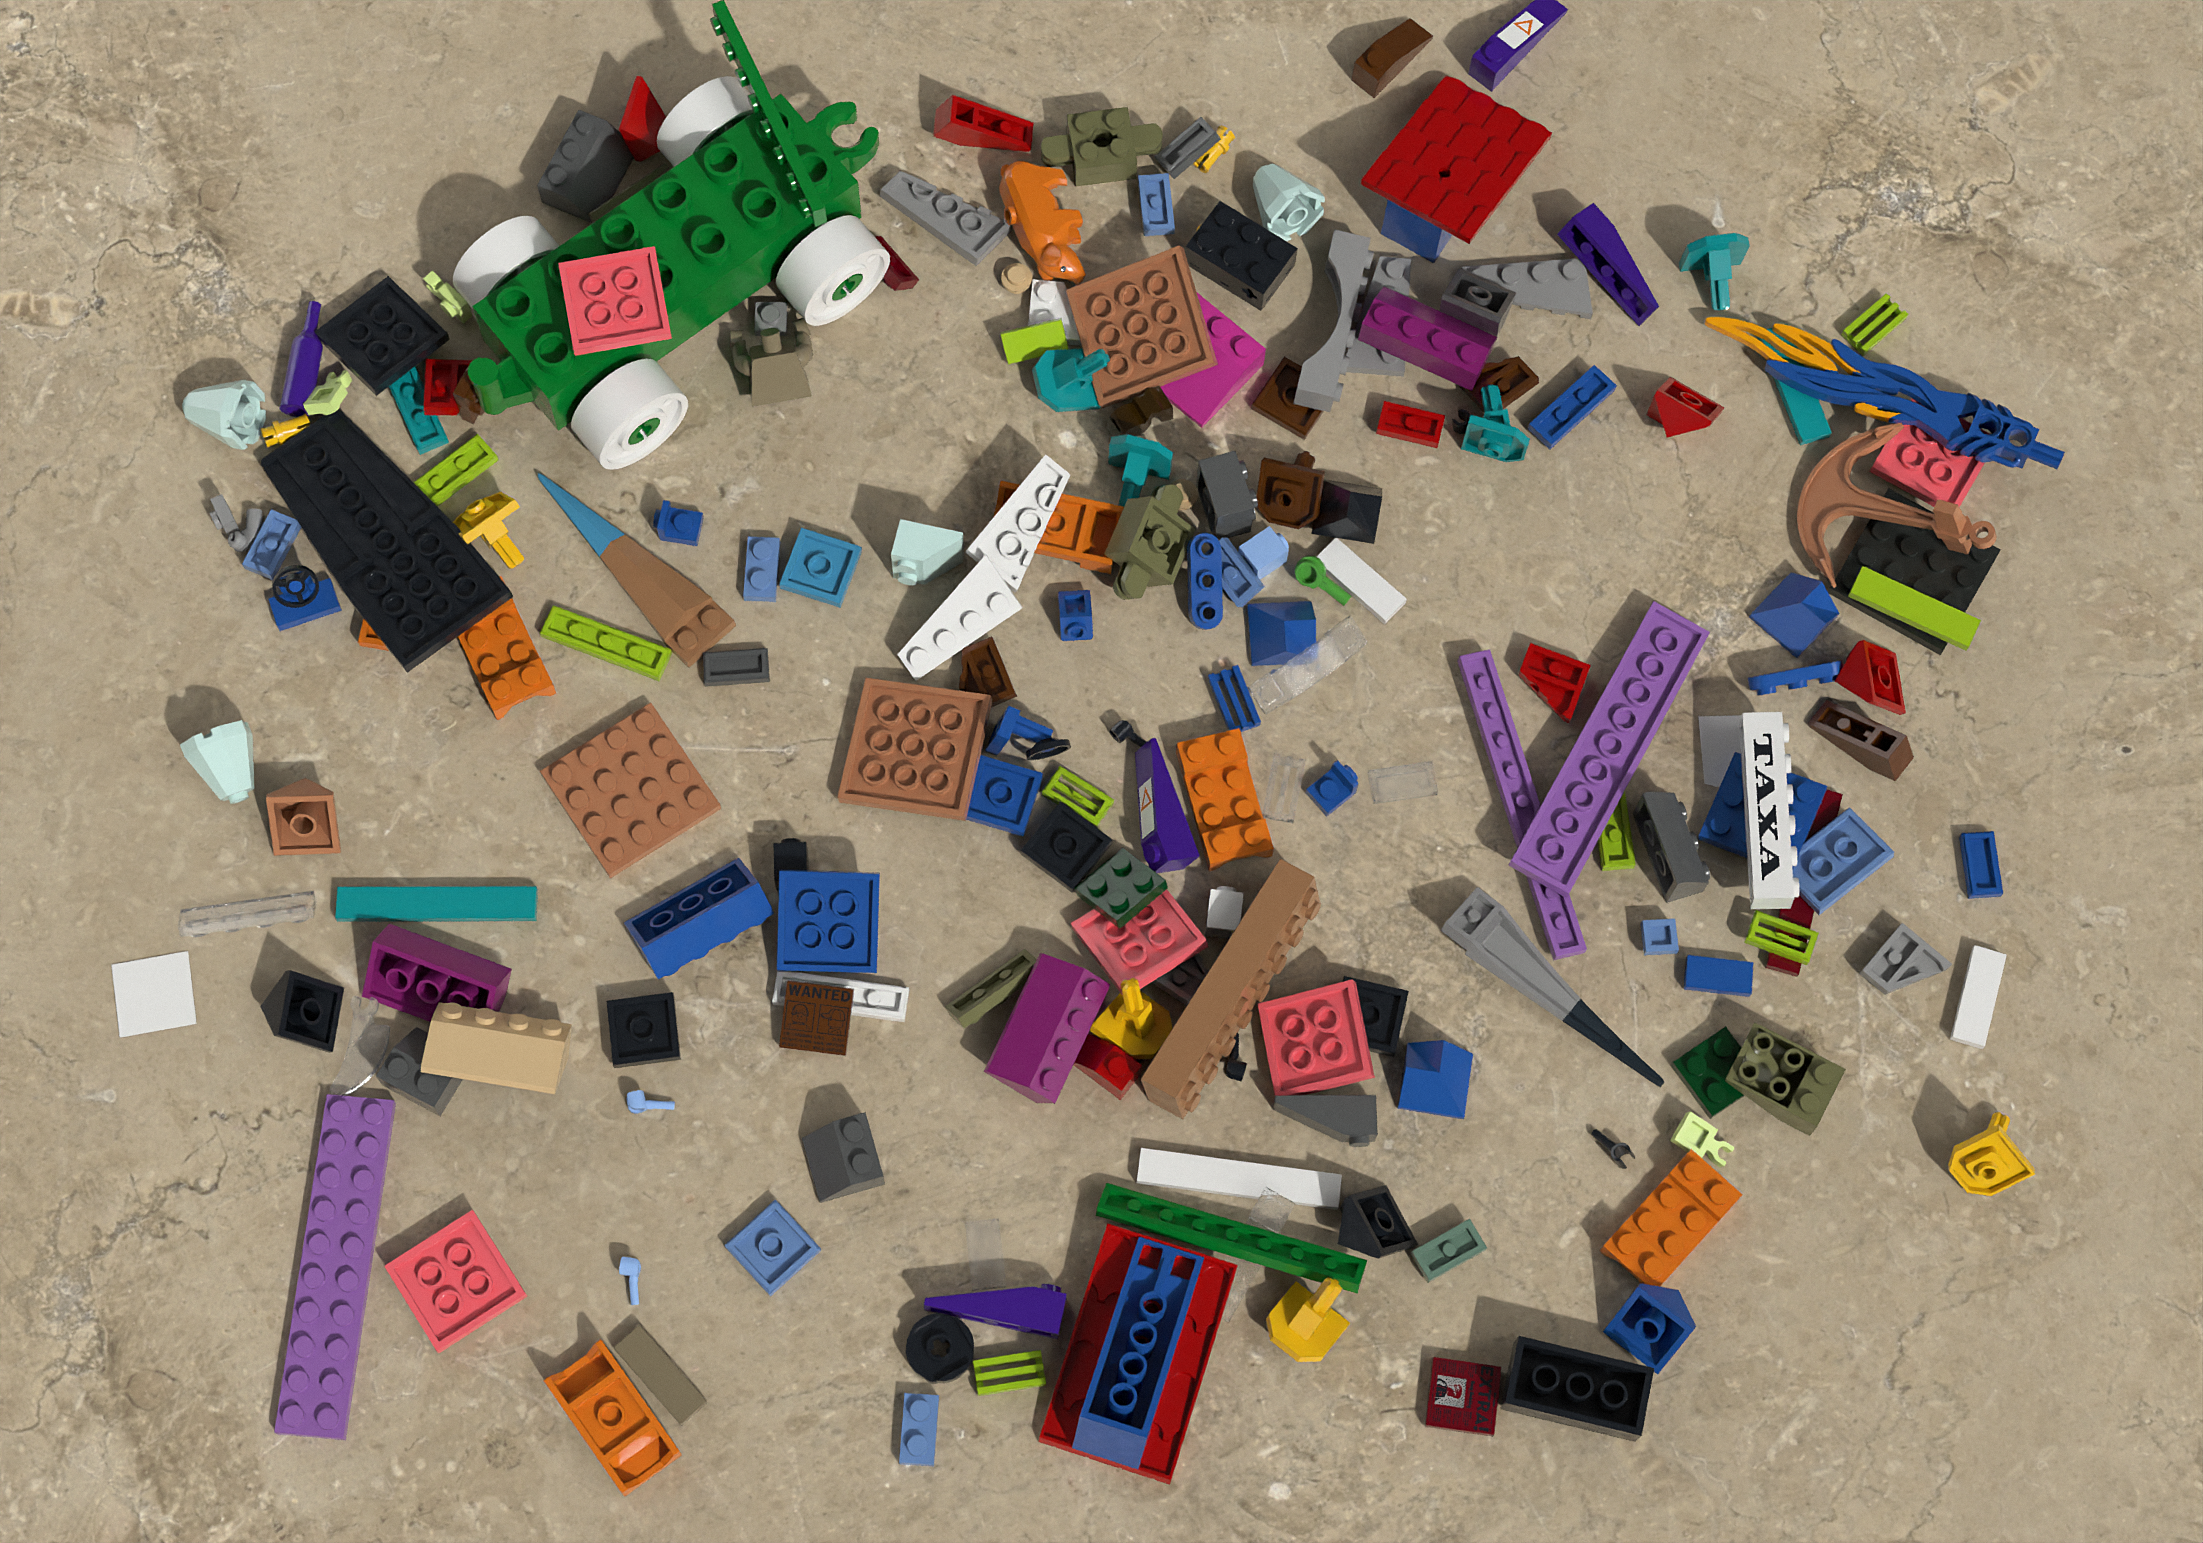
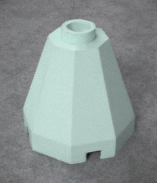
M1276 164L1264 165L1257 170L1253 177V189L1263 227L1285 241L1292 240L1289 235L1295 232L1299 236L1306 234L1323 216L1324 208L1321 206V202H1325L1324 195L1318 188Z
M247 380L198 388L189 392L184 398L182 410L185 418L194 426L231 448L244 450L248 448L246 444H254L258 441L261 433L260 428H263L265 423L266 410L260 409V401L265 402V393L255 382Z
M240 720L210 729L211 733L204 736L202 733L197 734L180 744L184 757L220 800H229L230 804H235L249 798L248 792L254 789L253 735L248 722Z

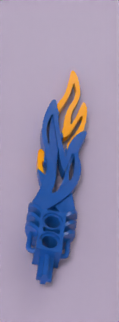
M1708 317L1705 320V326L1745 344L1767 360L1765 371L1787 386L1818 400L1853 406L1856 413L1873 419L1895 424L1914 425L1936 439L1946 449L1951 451L1961 450V455L1967 457L1976 456L1975 460L1979 462L1995 461L2011 468L2018 467L2022 469L2027 458L2058 469L2065 452L2035 441L2039 429L2033 427L2030 422L2013 416L2005 406L1998 404L1996 407L1993 402L1987 399H1982L1981 401L1978 396L1971 393L1960 394L1937 390L1927 380L1911 370L1893 364L1867 360L1837 339H1832L1830 344L1801 329L1775 323L1772 331L1803 350L1801 351L1782 341L1767 329L1750 322L1725 317ZM1745 332H1749L1767 341L1771 346H1773L1775 349H1777L1787 357L1815 369L1791 364L1790 362L1786 361L1781 356H1779L1772 349H1770L1768 346H1766L1764 343H1762L1758 339L1752 337L1751 335ZM1817 349L1826 354L1850 375L1838 374L1835 364ZM1898 392L1903 393L1915 399L1923 406L1904 398L1895 397L1893 395H1898ZM1972 416L1973 422L1969 431L1965 433L1959 419ZM1982 428L1987 429V430H1989L1992 434H1990V435L1984 434V433H1982V432L1980 431V429H1982ZM2010 440L2018 441L2022 446H2015Z

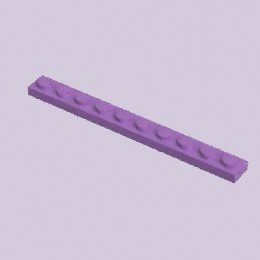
M1490 649L1461 655L1457 662L1518 848L1541 805ZM1526 876L1553 961L1585 953L1587 947L1570 895L1568 894L1565 898Z

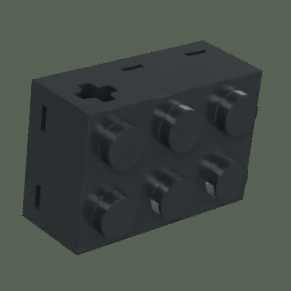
M1219 201L1205 221L1197 227L1196 233L1185 246V255L1189 267L1262 311L1295 266L1298 248L1222 201Z

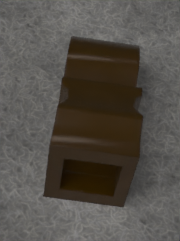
M1160 386L1147 388L1141 396H1135L1131 401L1132 403L1120 406L1110 415V420L1115 424L1120 435L1129 434L1136 437L1148 429L1152 418L1158 416L1161 422L1174 419L1173 406Z

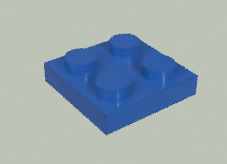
M980 755L966 820L1024 837L1043 779V773Z

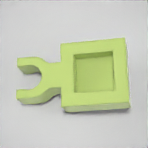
M431 271L423 278L427 283L426 288L441 300L439 305L446 315L450 318L456 316L463 324L473 316L466 300L447 282L444 283L435 272Z
M344 370L339 377H336L334 372H330L326 377V383L314 388L303 404L308 415H329L339 409L340 404L348 394L346 388L352 382V378L347 370Z
M1691 1111L1685 1113L1670 1140L1687 1153L1692 1149L1701 1158L1706 1153L1710 1161L1718 1167H1723L1726 1164V1161L1718 1156L1719 1148H1722L1727 1153L1733 1152L1735 1148L1727 1142L1715 1140L1714 1136L1718 1129Z

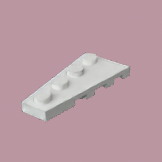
M1045 454L965 552L978 563L987 554L1014 593H1016L1025 571L1032 560L1070 474Z

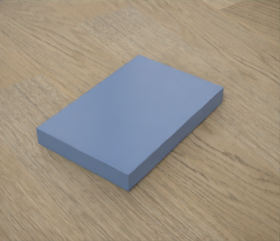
M1849 807L1804 842L1797 860V866L1793 869V878L1799 879V895L1820 915L1894 857V851Z

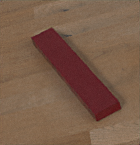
M1830 790L1826 791L1806 841L1838 816L1843 794ZM1799 895V897H1794L1791 909H1779L1777 918L1810 929L1814 910ZM1775 928L1774 932H1779L1791 938L1807 943L1808 939L1794 935L1792 933L1783 931L1778 928ZM1772 940V942H1775V943H1777V944L1786 946V947H1788V948L1797 950V951L1802 952V953L1805 952V951L1799 950V949H1797V948H1794V947L1788 946V945H1786V944H1783V943L1777 942V941H1775V940ZM1769 952L1765 968L1797 977L1802 964Z

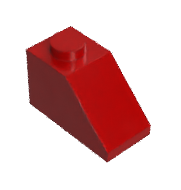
M1087 1034L1073 1064L1119 1100L1124 1097L1141 1075L1142 1068L1140 1063L1116 1045L1090 1034Z

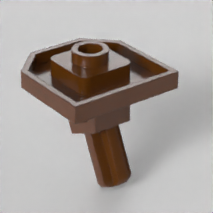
M1303 451V453H1299L1294 464L1265 457L1261 460L1256 497L1258 509L1269 523L1299 530L1318 517L1325 471L1312 469L1315 457L1310 455V452Z

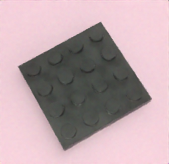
M1890 488L1887 489L1883 496L1934 514ZM1870 519L1835 578L1837 587L1833 588L1831 585L1828 593L1941 655L1948 642L1848 597L1860 569L1864 566L1965 613L2001 549L1993 545L1987 549H1978L1972 544L1969 553L1964 554L1949 550L1943 540L1937 538L1933 530Z

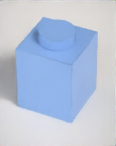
M1269 526L1240 545L1238 552L1261 580L1287 562L1289 545L1282 534H1276Z

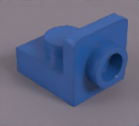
M663 500L661 510L656 509L653 528H657L661 541L698 546L704 516L702 512L672 508L670 501Z
M1090 590L1059 591L1061 640H1091L1093 638Z
M1337 760L1332 764L1331 770L1306 789L1305 794L1327 817L1356 794L1358 777L1348 765L1343 766Z

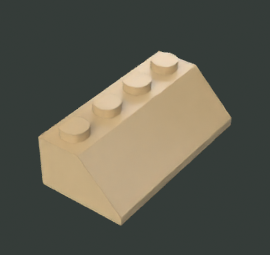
M439 1002L430 1022L421 1072L555 1094L569 1058L572 1024L562 1023L555 1019L544 1020L527 1017L524 1014L495 1012L489 1008L477 1009L461 1006L457 1003Z

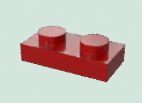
M1384 401L1376 434L1438 448L1445 415Z

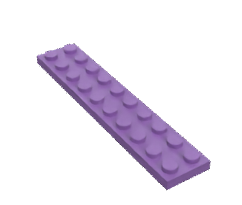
M1653 601L1508 866L1565 898L1568 896L1710 633L1709 631Z
M330 1094L326 1096L274 1433L277 1435L346 1440L396 1107L394 1100Z

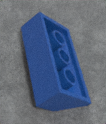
M737 858L625 921L624 924L655 976L660 979L676 973L681 966L688 962L704 957L709 950L716 946L734 940L739 933L746 929L762 924L767 917L774 914V911L759 882L741 859Z

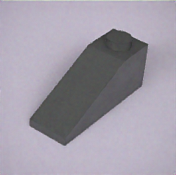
M1376 1095L1275 1096L1274 1111L1337 1141L1349 1142L1351 1147L1369 1146L1370 1142H1375L1378 1135Z

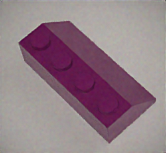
M1383 287L1374 298L1362 322L1358 340L1472 391L1498 337L1387 287Z
M389 923L373 940L362 997L431 1022L439 1002L457 1003L461 1006L477 1009L489 1008L499 1012L507 994L512 969Z
M1040 953L984 1072L1035 1103L1055 1104L1111 984L1085 968Z

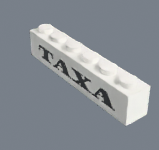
M1782 712L1742 713L1739 729L1750 909H1791L1794 897H1799V879L1793 878L1792 866H1797L1796 846H1791L1790 835H1795L1794 815H1789L1788 804H1793L1792 784H1787L1786 773H1791V755L1785 754L1784 743L1789 742L1788 723H1783Z

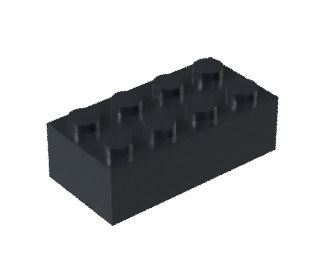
M1518 1336L1512 1347L1500 1409L1635 1442L1642 1436L1654 1368Z

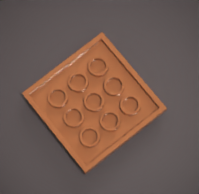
M1180 245L1066 290L1085 357L1098 349H1103L1110 357L1106 367L1092 374V382L1097 400L1102 408L1143 394L1147 388L1161 387L1218 365L1184 248Z
M865 678L837 797L839 802L966 821L993 701L991 695Z
M651 702L540 770L541 776L610 879L721 809L720 803Z

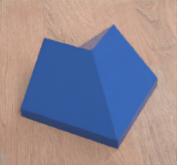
M1791 572L1749 615V618L1794 657L1798 658L1840 613L1822 581Z
M1311 601L1247 604L1252 666L1316 663V617Z
M1445 1040L1407 1043L1397 1109L1464 1119L1473 1053Z
M1640 1283L1603 1332L1643 1364L1654 1368V1372L1659 1374L1693 1332L1696 1325L1679 1290Z

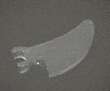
M353 996L350 1005L353 1010L350 1039L340 1071L330 1087L331 1095L346 1096L359 1089L369 1081L384 1059L389 1044L391 1028L388 1025H375L373 1015L379 1009V1002L374 997H370L368 1007L362 1010L360 1008L362 999L358 996Z

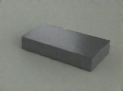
M1200 117L1154 157L1169 175L1175 179L1220 141L1221 138Z
M768 648L703 653L705 687L770 682Z

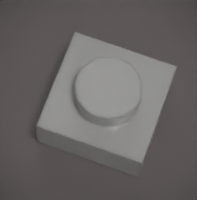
M755 302V336H760V332L768 328H776L779 330L780 336H787V302Z
M221 494L210 499L215 509L210 512V515L217 530L224 528L228 537L231 533L240 532L223 495Z

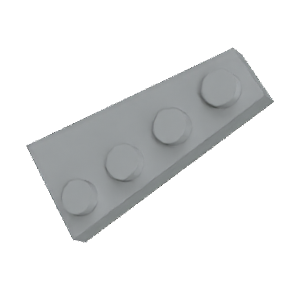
M899 171L881 189V198L975 266L1014 229L1012 225L1006 223L1005 219L1003 220L992 215L991 210L982 206L976 208L964 203L962 197L953 193L946 195L936 190V186L902 171Z
M1380 256L1355 328L1356 332L1352 348L1348 349L1346 355L1350 357L1346 372L1404 377V360L1358 340L1362 322L1374 298L1383 287L1409 297L1411 259Z
M1579 258L1464 266L1461 268L1466 272L1516 292L1512 305L1521 306V309L1532 311L1534 308L1551 310L1552 314L1565 315V313L1578 314L1580 318L1591 319L1593 315L1586 266Z

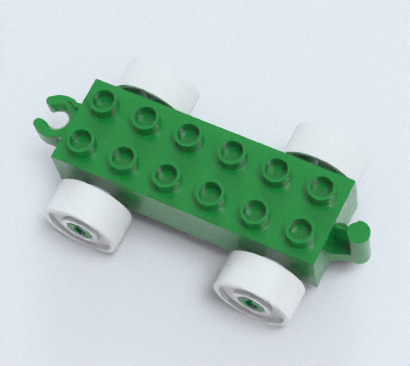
M725 76L704 83L684 97L672 109L660 127L657 136V146L674 167L559 246L538 219L532 216L515 217L490 229L464 253L453 274L454 287L474 310L483 340L500 360V363L497 365L492 359L478 357L468 367V377L474 386L482 410L490 415H498L506 408L534 401L558 431L571 422L573 432L605 469L623 468L650 454L676 430L688 408L687 397L657 363L658 360L775 278L780 292L803 319L812 326L824 325L844 316L867 298L880 283L889 267L890 255L860 220L862 216L859 184L852 175L864 167L876 155L879 147L878 130L875 127H868L863 131L855 145L842 147L833 141L832 134L837 127L854 124L857 121L855 103L850 101L834 103L820 111L815 119L806 122L782 94L772 99L825 206L827 223L815 227L811 217L805 218L800 209L798 200L801 197L798 191L792 192L785 176L788 173L785 164L779 165L773 152V147L776 145L773 139H766L760 125V121L763 120L760 112H753L747 95H750V92L745 87L742 88L735 77ZM655 246L672 339L575 356L558 263Z

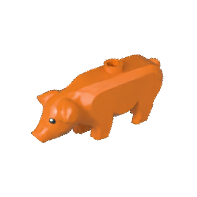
M1016 161L1010 165H1003L1000 170L1002 179L999 185V192L1005 206V221L1008 225L1013 226L1020 245L1037 263L1040 277L1047 281H1052L1053 278L1066 279L1075 283L1076 286L1080 285L1086 273L1077 254L1069 245L1081 243V235L1078 228H1081L1083 219L1080 211L1077 209H1059L1057 199L1050 191L1057 188L1058 185L1067 186V178L1062 169L1037 166L1026 161Z

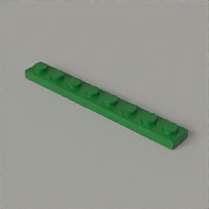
M721 0L713 3L714 17L710 18L716 36L722 35L726 42L722 44L729 62L735 61L738 69H735V74L742 88L747 86L750 95H747L749 104L754 113L760 112L763 120L760 121L762 131L766 139L772 138L776 145L773 147L774 155L778 164H785L788 173L785 174L792 192L797 190L801 197L798 203L804 217H811L815 227L827 223L825 206L725 1Z
M1106 1183L1096 1209V1216L1316 1282L1322 1283L1327 1277L1336 1279L1343 1290L1358 1293L1367 1264L1366 1259L1110 1183Z

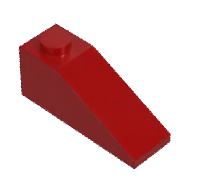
M952 95L936 109L933 137L960 146L1029 152L1032 148L1034 122Z

